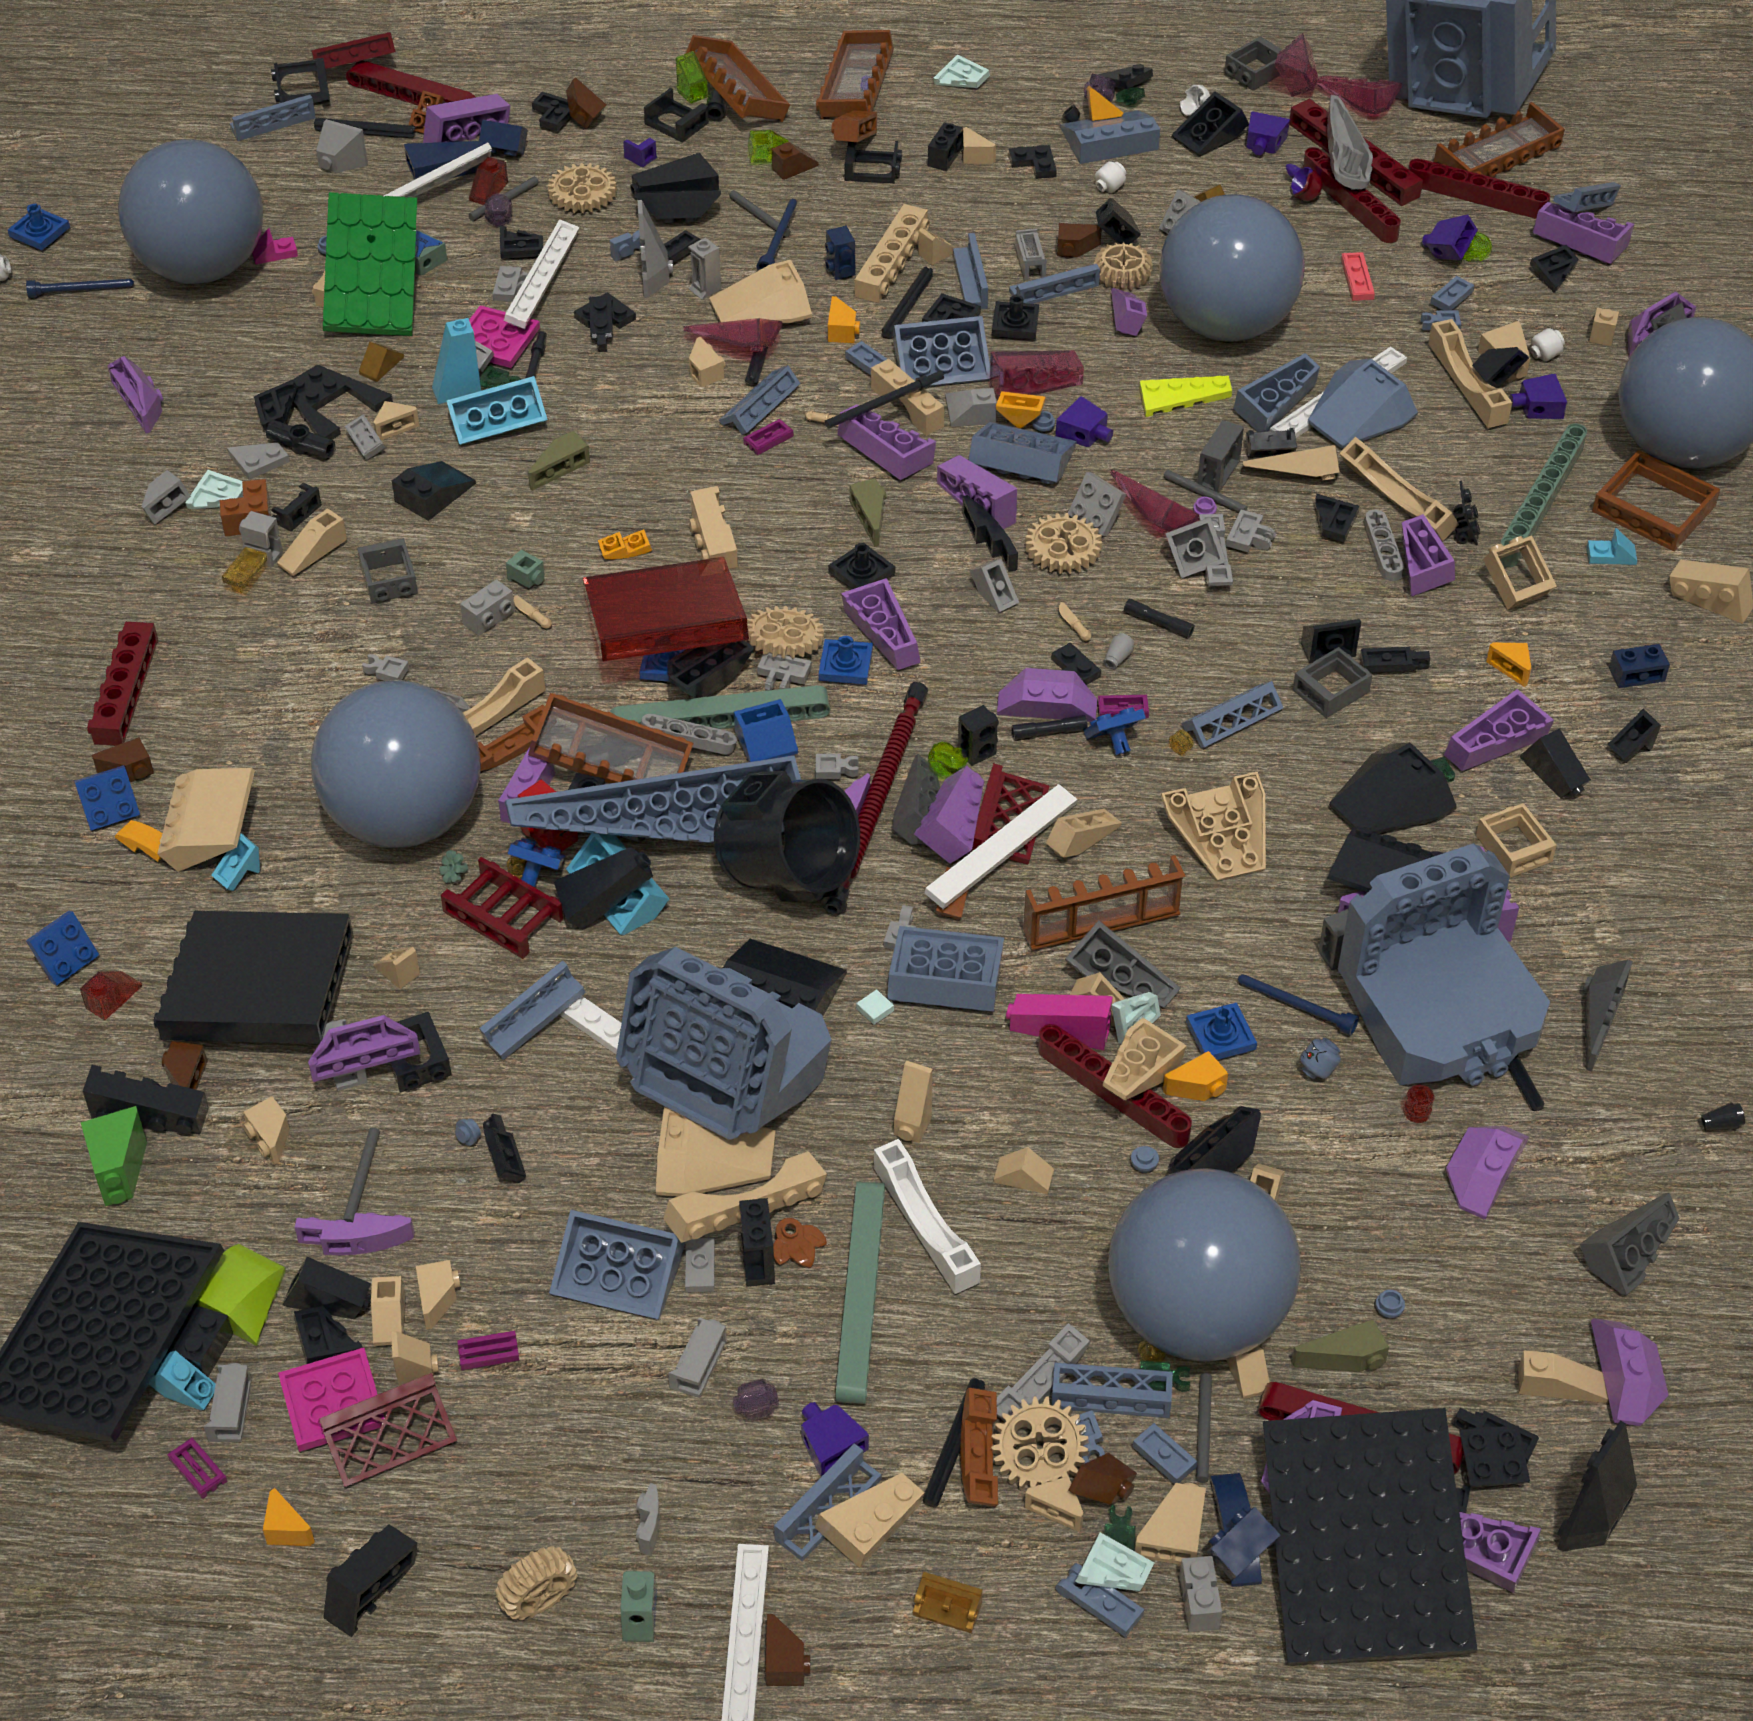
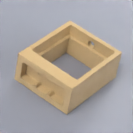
M1522 536L1516 537L1505 546L1502 543L1491 547L1489 549L1490 553L1483 558L1507 610L1548 595L1557 587L1533 536L1524 539ZM1521 552L1536 585L1516 592L1500 559Z
M1524 803L1514 807L1510 806L1503 811L1492 815L1488 814L1479 819L1476 837L1487 851L1489 850L1495 854L1510 875V878L1553 862L1557 845ZM1518 826L1532 845L1510 853L1496 834Z

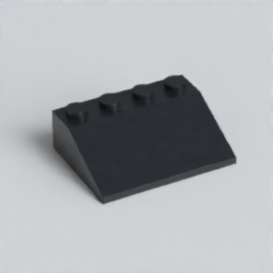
M1353 827L1347 835L1327 879L1368 893L1372 889L1370 882L1377 875L1443 853L1424 850L1415 843L1406 844L1397 841L1391 835L1373 833L1367 827Z
M751 938L728 958L723 968H730L752 979L753 986L767 993L773 991L781 995L780 1003L792 1009L800 1003L822 1014V1016L827 1011L847 974L846 969Z

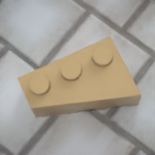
M718 486L690 491L692 518L689 519V527L691 533L695 532L697 548L702 549L701 558L703 564L708 565L710 573L738 567L737 548L730 524H726L723 513H725L724 505L719 503L720 491Z
M1680 559L1669 576L1672 596L1741 624L1744 623L1753 609L1749 568Z
M900 1473L820 1513L815 1528L856 1566L861 1568L916 1511L925 1492L907 1476Z

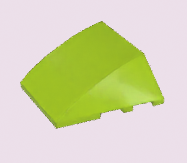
M240 1244L234 1245L224 1251L193 1307H204L228 1315L234 1335L258 1346L260 1341L259 1335L264 1323L267 1322L268 1311L272 1301L276 1298L286 1269L280 1264Z

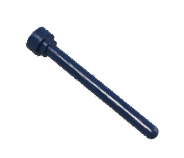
M792 198L789 200L767 253L758 260L756 265L758 271L775 263L774 256L796 208V199Z
M132 279L41 284V282H36V280L26 281L28 298H38V295L48 292L127 288L134 285Z
M1241 974L1238 977V982L1241 985L1336 1024L1340 1032L1352 1036L1359 1022V1016L1350 1012L1338 1014L1245 974Z

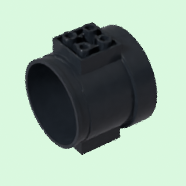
M786 771L749 772L721 805L714 826V848L722 870L730 880L739 886L746 888H773L781 901L816 902L823 898L825 892L832 891L843 884L851 874L859 854L860 825L851 799L842 788L829 780L801 779L792 781ZM782 823L785 831L784 852L781 839Z

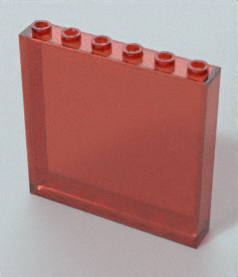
M725 557L583 577L585 599L602 662L749 640L747 617Z

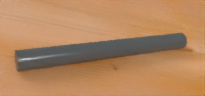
M534 176L470 212L468 214L469 218L474 221L539 184L537 177Z
M735 190L730 192V198L777 230L780 222ZM786 228L783 236L788 237L791 231Z
M1167 469L1164 473L1165 479L1204 497H1210L1215 502L1234 511H1247L1248 507L1175 472Z
M374 1127L368 1131L343 1220L347 1222H353L355 1213H357L380 1134V1130Z
M1209 1373L1200 1375L1196 1480L1201 1483L1208 1482L1212 1394V1375Z

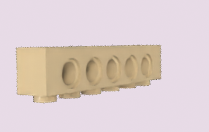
M903 204L856 276L855 297L879 303L882 297L887 295L889 286L892 282L896 281L900 269L903 270L907 258L912 256L916 244H919V229L921 227L926 230L929 229L928 210Z

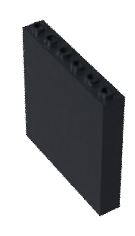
M194 911L191 921H188L186 925V936L184 939H181L180 953L174 959L173 973L168 976L166 993L161 996L160 1010L154 1016V1027L158 1029L160 1039L320 1044L353 936L350 915L338 913Z

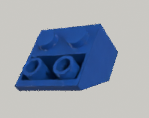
M781 699L734 711L735 734L749 762L798 754L790 717Z

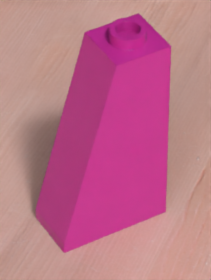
M1016 994L1014 1004L1009 1003L1006 1019L1010 1020V1031L1039 1037V1031L1043 1026L1054 1024L1088 1047L1104 1051L1110 1032L1113 997L1098 995Z

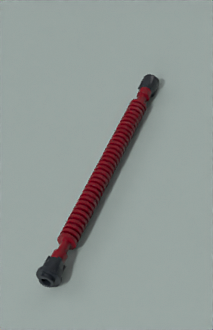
M913 682L908 688L904 699L905 712L900 713L896 718L858 814L860 848L856 864L844 883L836 889L829 891L822 898L821 904L830 914H842L847 908L846 901L850 893L849 879L856 877L916 724V719L913 716L917 714L920 705H923L928 694V688L923 683Z

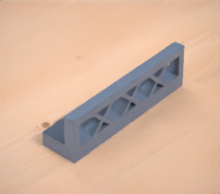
M306 95L232 117L233 122L230 123L231 131L237 141L315 119L312 96Z
M1610 182L1575 188L1574 192L1555 195L1553 202L1573 212L1613 205L1621 185Z
M968 233V247L953 249V258L964 301L979 305L981 309H987L988 285L975 233Z
M1097 264L1084 266L1010 286L1009 292L1012 296H1022L1024 299L1023 303H1038L1099 286L1100 268Z
M789 365L774 370L722 416L719 421L722 426L733 422L741 435L749 432L799 386L800 382Z
M1270 681L1259 684L1181 724L1185 732L1194 731L1200 747L1204 748L1283 709V705L1273 682ZM1267 694L1270 695L1274 705L1270 709L1261 706L1263 696ZM1244 705L1254 708L1250 719L1241 716ZM1224 715L1234 718L1230 729L1221 726ZM1206 724L1214 727L1212 737L1207 740L1200 728Z
M561 961L479 1029L487 1045L504 1060L586 993L585 989L571 975L568 965Z
M1054 1363L1052 1406L1059 1399L1061 1400V1410L1071 1406V1409L1074 1411L1088 1412L1093 1410V1412L1170 1418L1173 1372ZM1060 1373L1073 1374L1078 1380L1072 1384L1059 1383ZM1093 1376H1102L1107 1382L1102 1386H1094L1089 1379ZM1123 1378H1131L1137 1385L1132 1388H1123L1118 1382ZM1153 1380L1166 1381V1391L1153 1390L1148 1384Z
M853 1444L774 1525L775 1541L802 1562L825 1539L815 1526H812V1518L816 1514L836 1506L832 1505V1497L836 1493L849 1492L850 1498L876 1486L882 1479V1475L863 1461V1450ZM859 1470L870 1477L865 1484L852 1485V1477ZM797 1534H810V1541L803 1549H800L791 1542Z

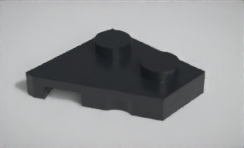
M500 226L501 259L539 256L544 247L542 235L530 234L522 230L514 233L507 231L506 226Z
M293 379L253 396L261 424L265 431H267L268 424L272 420L282 423L287 422L297 390V385Z

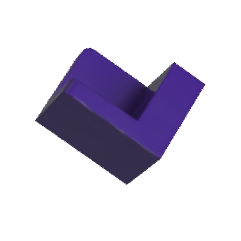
M648 138L639 145L627 139L623 141L624 158L643 168L657 158L655 140Z

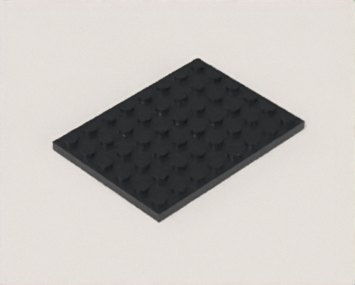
M78 1222L0 1349V1421L115 1443L225 1250L222 1245L213 1242Z
M1446 1408L1263 1421L1273 1527L1280 1534L1275 1540L1287 1665L1477 1653Z

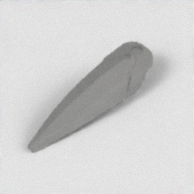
M1331 95L1327 135L1331 159L1330 166L1334 177L1339 183L1348 188H1366L1370 182L1373 155L1342 100L1338 96Z

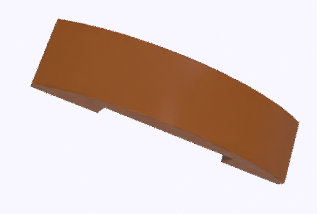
M544 705L522 716L523 724L486 746L478 742L481 762L480 771L502 765L529 749L544 710ZM550 715L541 739L557 723L554 716Z
M968 1388L966 1391L962 1416L961 1472L963 1487L968 1503L996 1507L998 1505V1476H993L992 1424L997 1420V1392Z

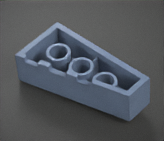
M1304 353L1239 389L1233 409L1257 432H1268L1270 427L1278 423L1316 385L1320 366Z

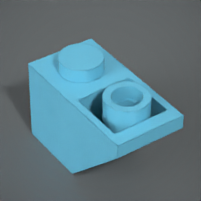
M172 1351L165 1354L149 1385L165 1398L198 1410H204L214 1394L216 1383L178 1352Z

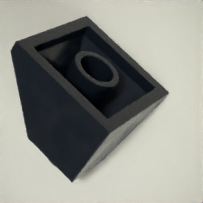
M1354 619L1303 626L1301 645L1309 664L1338 647L1351 657H1356L1361 620Z

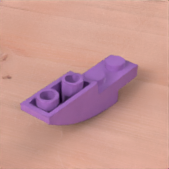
M355 1213L353 1222L345 1220H320L310 1217L297 1218L295 1223L298 1243L322 1245L324 1255L340 1256L376 1252L409 1241L414 1238L415 1234L412 1218L402 1215L385 1216L375 1213Z

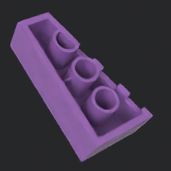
M498 94L427 106L423 143L473 140L480 134L482 120L508 124L511 105Z
M1547 202L1538 211L1533 233L1543 239L1557 242L1561 246L1567 245L1583 255H1590L1601 262L1611 264L1628 247L1634 223L1627 222L1626 225L1615 223L1616 219L1607 217L1606 221L1595 218L1594 213L1578 214L1561 205Z
M856 404V405H854V406H852V407H850V408H848V409H846V410L840 412V414L843 413V412H845V411H848V410H850V409H852V408H855V407H857V406H859V405ZM872 411L838 425L837 435L899 480L933 464L935 440L929 438L926 441L919 437L920 433L913 430L910 432L899 428L900 424L894 421L881 420V415Z
M960 455L937 466V484L963 506V496L968 495L981 505L1003 529L1016 523V487Z
M887 578L841 593L845 613L897 670L921 663L916 639Z
M965 766L944 780L936 794V800L928 808L930 811L923 817L920 822L922 825L914 833L949 864L970 852L973 847L984 780L968 766Z
M1459 1512L1467 1570L1514 1593L1539 1541L1541 1528L1532 1526L1528 1528L1515 1525L1514 1522L1506 1520L1497 1521L1484 1518L1483 1515L1475 1513L1466 1514Z

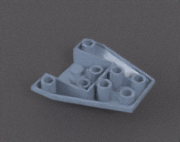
M1370 358L1351 360L1334 373L1307 422L1342 449L1354 437L1364 441L1401 428L1416 417L1418 411L1406 384Z

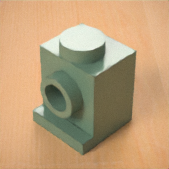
M520 550L506 562L509 581L515 580L528 588L534 584L539 585L542 583L545 576L542 560Z

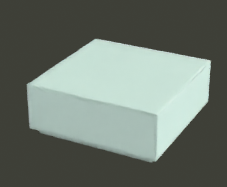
M876 989L857 1002L856 1009L875 1025L894 1011V1005Z

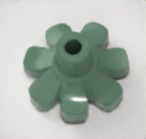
M454 850L446 852V856L444 855L442 858L444 866L439 867L440 874L444 875L443 881L445 883L459 882L461 880L460 873H466L468 870V865L462 863L464 859L462 854H456Z

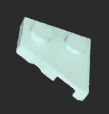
M956 55L933 80L935 85L978 88L990 76L988 69Z
M207 470L192 492L191 497L185 502L188 509L220 507V500L243 497L242 481Z
M1100 1532L1075 1581L1079 1584L1140 1591L1154 1562Z

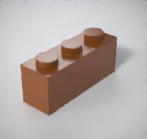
M853 110L835 118L831 126L834 140L859 142L876 134L877 112Z

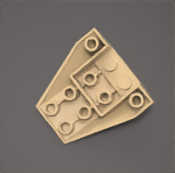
M791 260L770 264L709 298L722 326L766 324V322H771V324L792 323L812 318L804 283Z
M1258 772L1235 776L1228 786L1189 795L1186 788L1161 793L1169 820L1216 882L1266 869L1265 792Z
M664 1107L657 1155L656 1195L681 1196L692 1191L705 1193L771 1179L776 1131L762 1126L757 1132L751 1134L745 1132L737 1138L729 1140Z

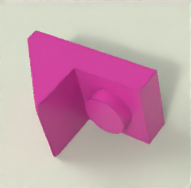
M268 228L259 238L252 255L257 265L297 257L298 253L293 237L273 240L270 228Z

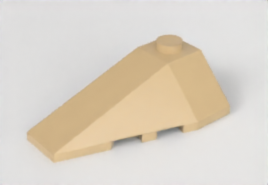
M1335 445L1243 461L1245 467L1322 477V481L1335 479V474L1340 473Z
M1141 1018L1127 1030L1114 1062L1103 1082V1086L1123 1100H1127L1164 1082L1165 1074L1180 1067L1187 1045L1145 1018Z

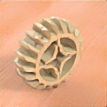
M1115 242L1114 246L1107 245L1106 248H1101L1094 262L1100 268L1099 282L1101 284L1105 283L1106 287L1111 286L1122 291L1124 289L1131 291L1133 287L1140 288V285H1145L1146 281L1150 279L1153 266L1151 257L1145 249L1141 250L1140 246L1135 247L1132 243L1127 245L1124 242L1123 244Z
M550 1546L547 1549L542 1547L535 1553L531 1551L528 1556L521 1557L519 1562L512 1564L511 1569L505 1571L503 1578L497 1582L498 1586L495 1592L497 1594L496 1598L499 1601L498 1604L508 1616L519 1620H524L528 1616L533 1618L536 1614L551 1608L555 1603L561 1602V1598L567 1595L569 1589L575 1584L574 1580L578 1575L573 1560L560 1547Z

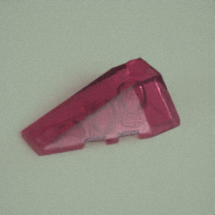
M1302 33L1292 40V43L1287 45L1284 50L1278 53L1275 61V66L1292 97L1314 90L1318 80L1312 49Z
M1331 75L1312 78L1313 84L1331 95L1338 96L1347 105L1359 112L1367 113V116L1376 117L1380 113L1388 111L1402 87V82L1379 79L1378 82H1367V78L1349 80V77Z
M755 318L684 326V331L735 346L750 348V352H763L764 347H772L782 328V321Z
M1113 469L1111 470L1110 474L1127 494L1142 516L1153 523L1151 526L1153 529L1164 534L1165 530L1170 532L1199 520V514Z

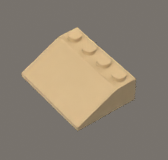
M253 768L195 769L177 777L157 854L179 872L237 848L255 770Z

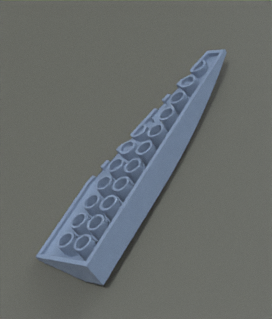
M795 755L507 799L505 800L510 825L516 827L714 843V826L721 805L749 772L786 771L792 781L801 780ZM783 823L781 833H785Z

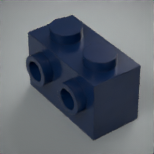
M482 120L479 141H482L483 144L489 143L492 148L491 153L497 154V151H503L504 155L516 157L517 154L524 155L528 130L522 126Z
M842 226L826 230L825 265L828 273L831 272L835 280L856 276L855 240L848 227Z
M1660 644L1613 650L1609 669L1618 688L1665 682L1670 664Z
M1256 1507L1248 1512L1244 1508L1241 1509L1230 1520L1234 1525L1226 1533L1220 1529L1208 1541L1212 1546L1206 1553L1209 1556H1213V1561L1230 1580L1236 1578L1280 1536L1277 1530Z

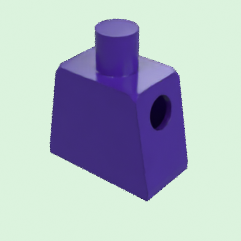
M1252 111L1248 129L1247 148L1252 149L1256 155H1262L1264 152L1276 153L1288 137L1290 119Z
M1462 215L1439 221L1431 234L1423 236L1422 242L1424 247H1428L1437 259L1461 260L1478 229L1469 215Z
M1556 374L1523 380L1520 392L1510 394L1509 396L1512 402L1511 407H1522L1526 417L1529 419H1564L1567 400Z
M1082 396L1056 419V437L1077 441L1076 444L1090 447L1097 439L1109 442L1114 431L1107 427V413Z
M812 1402L803 1408L802 1415L807 1421L801 1425L802 1441L821 1477L853 1444L860 1447L863 1453L869 1450V1434L838 1405H832L822 1411L816 1402Z

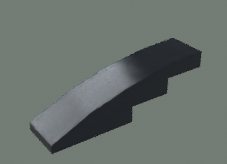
M968 495L963 496L962 514L975 543H986L992 558L1001 556L1008 572L1016 571L1018 568V552L1007 533L981 505Z

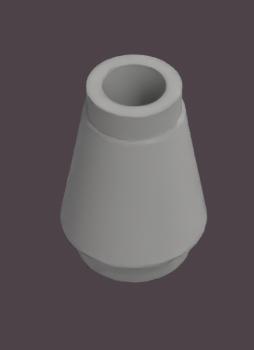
M1123 633L1114 636L1103 661L1104 665L1109 669L1115 670L1133 652V639Z

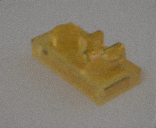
M245 547L222 575L223 583L232 585V591L242 594V588L249 585L250 580L267 561V554Z

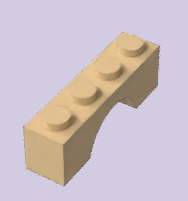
M890 359L871 367V389L879 396L915 382ZM917 390L899 398L908 410L912 424L924 435L927 436L944 427V405L926 390Z

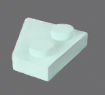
M1150 992L1114 1002L1111 1005L1117 1039L1120 1044H1122L1127 1030L1141 1018H1145L1153 1023L1161 1016L1158 996Z

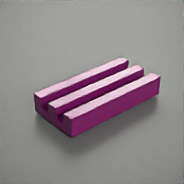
M778 419L745 436L743 442L746 446L749 445V449L751 451L754 450L758 456L792 438L794 434L788 425L781 419Z
M1147 695L1098 696L1099 716L1111 714V717H1113V715L1119 714L1121 710L1134 707L1135 711L1143 709L1145 717L1149 718Z
M515 1331L457 1340L461 1370L519 1361ZM512 1349V1351L495 1354V1352ZM481 1354L484 1355V1356H480V1357H474V1358H468V1359H466V1357H469V1356H475V1355H481Z
M193 1437L167 1454L169 1461L202 1499L207 1497L208 1491L214 1492L218 1489V1484L221 1483L223 1485L228 1482L224 1473ZM191 1448L213 1473L214 1478L210 1479L186 1451L187 1449ZM181 1455L203 1480L205 1483L203 1486L177 1456Z

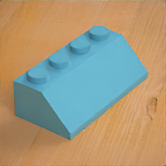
M535 376L446 401L459 445L548 420Z
M591 833L566 870L569 873H573L627 848L616 835ZM650 878L604 915L620 935H625L654 920L669 901V897Z

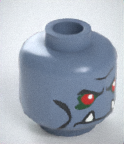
M1327 1038L1322 1040L1314 1039L1300 1055L1301 1063L1304 1065L1302 1068L1303 1072L1313 1079L1316 1077L1324 1079L1329 1077L1341 1062L1340 1049Z

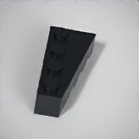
M91 1065L83 1088L91 1119L136 1106L143 1129H150L156 1132H178L185 1135L201 1134L209 1109L204 1091L171 1083L163 1087L155 1082L154 1079L143 1077L142 1081L126 1078L125 1072L115 1070L114 1074L102 1072L101 1066Z

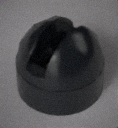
M1072 105L1063 113L1062 117L1069 123L1076 122L1080 118V112L1075 105Z

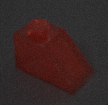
M487 157L477 168L469 201L484 205L495 199L508 184L506 162Z
M99 971L80 988L85 1008L101 1019L106 1020L142 987V983L123 971Z

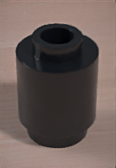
M717 90L710 92L706 103L709 118L715 121L720 120L726 113L727 102Z

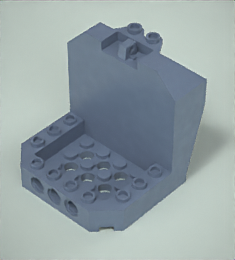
M1474 843L1377 875L1370 882L1372 889L1363 897L1357 894L1349 903L1338 971L1343 977L1383 1061L1399 1085L1441 1081L1459 1074L1466 1083L1474 1086L1484 1080V1072L1487 1071L1495 1077H1500L1508 1071L1509 1063L1518 1053L1537 1046L1543 1032L1550 1000L1498 928L1510 875L1493 852L1489 850L1484 852L1480 846Z
M673 947L648 956L630 972L616 1059L621 1068L627 1066L633 1076L630 1083L635 1091L730 1140L737 1138L745 1132L749 1134L757 1132L763 1125L804 1100L823 1081L832 1039L822 1014L800 1003L792 1009L779 1002L781 995L773 991L767 993L753 986L752 979L730 968L719 969L677 947Z

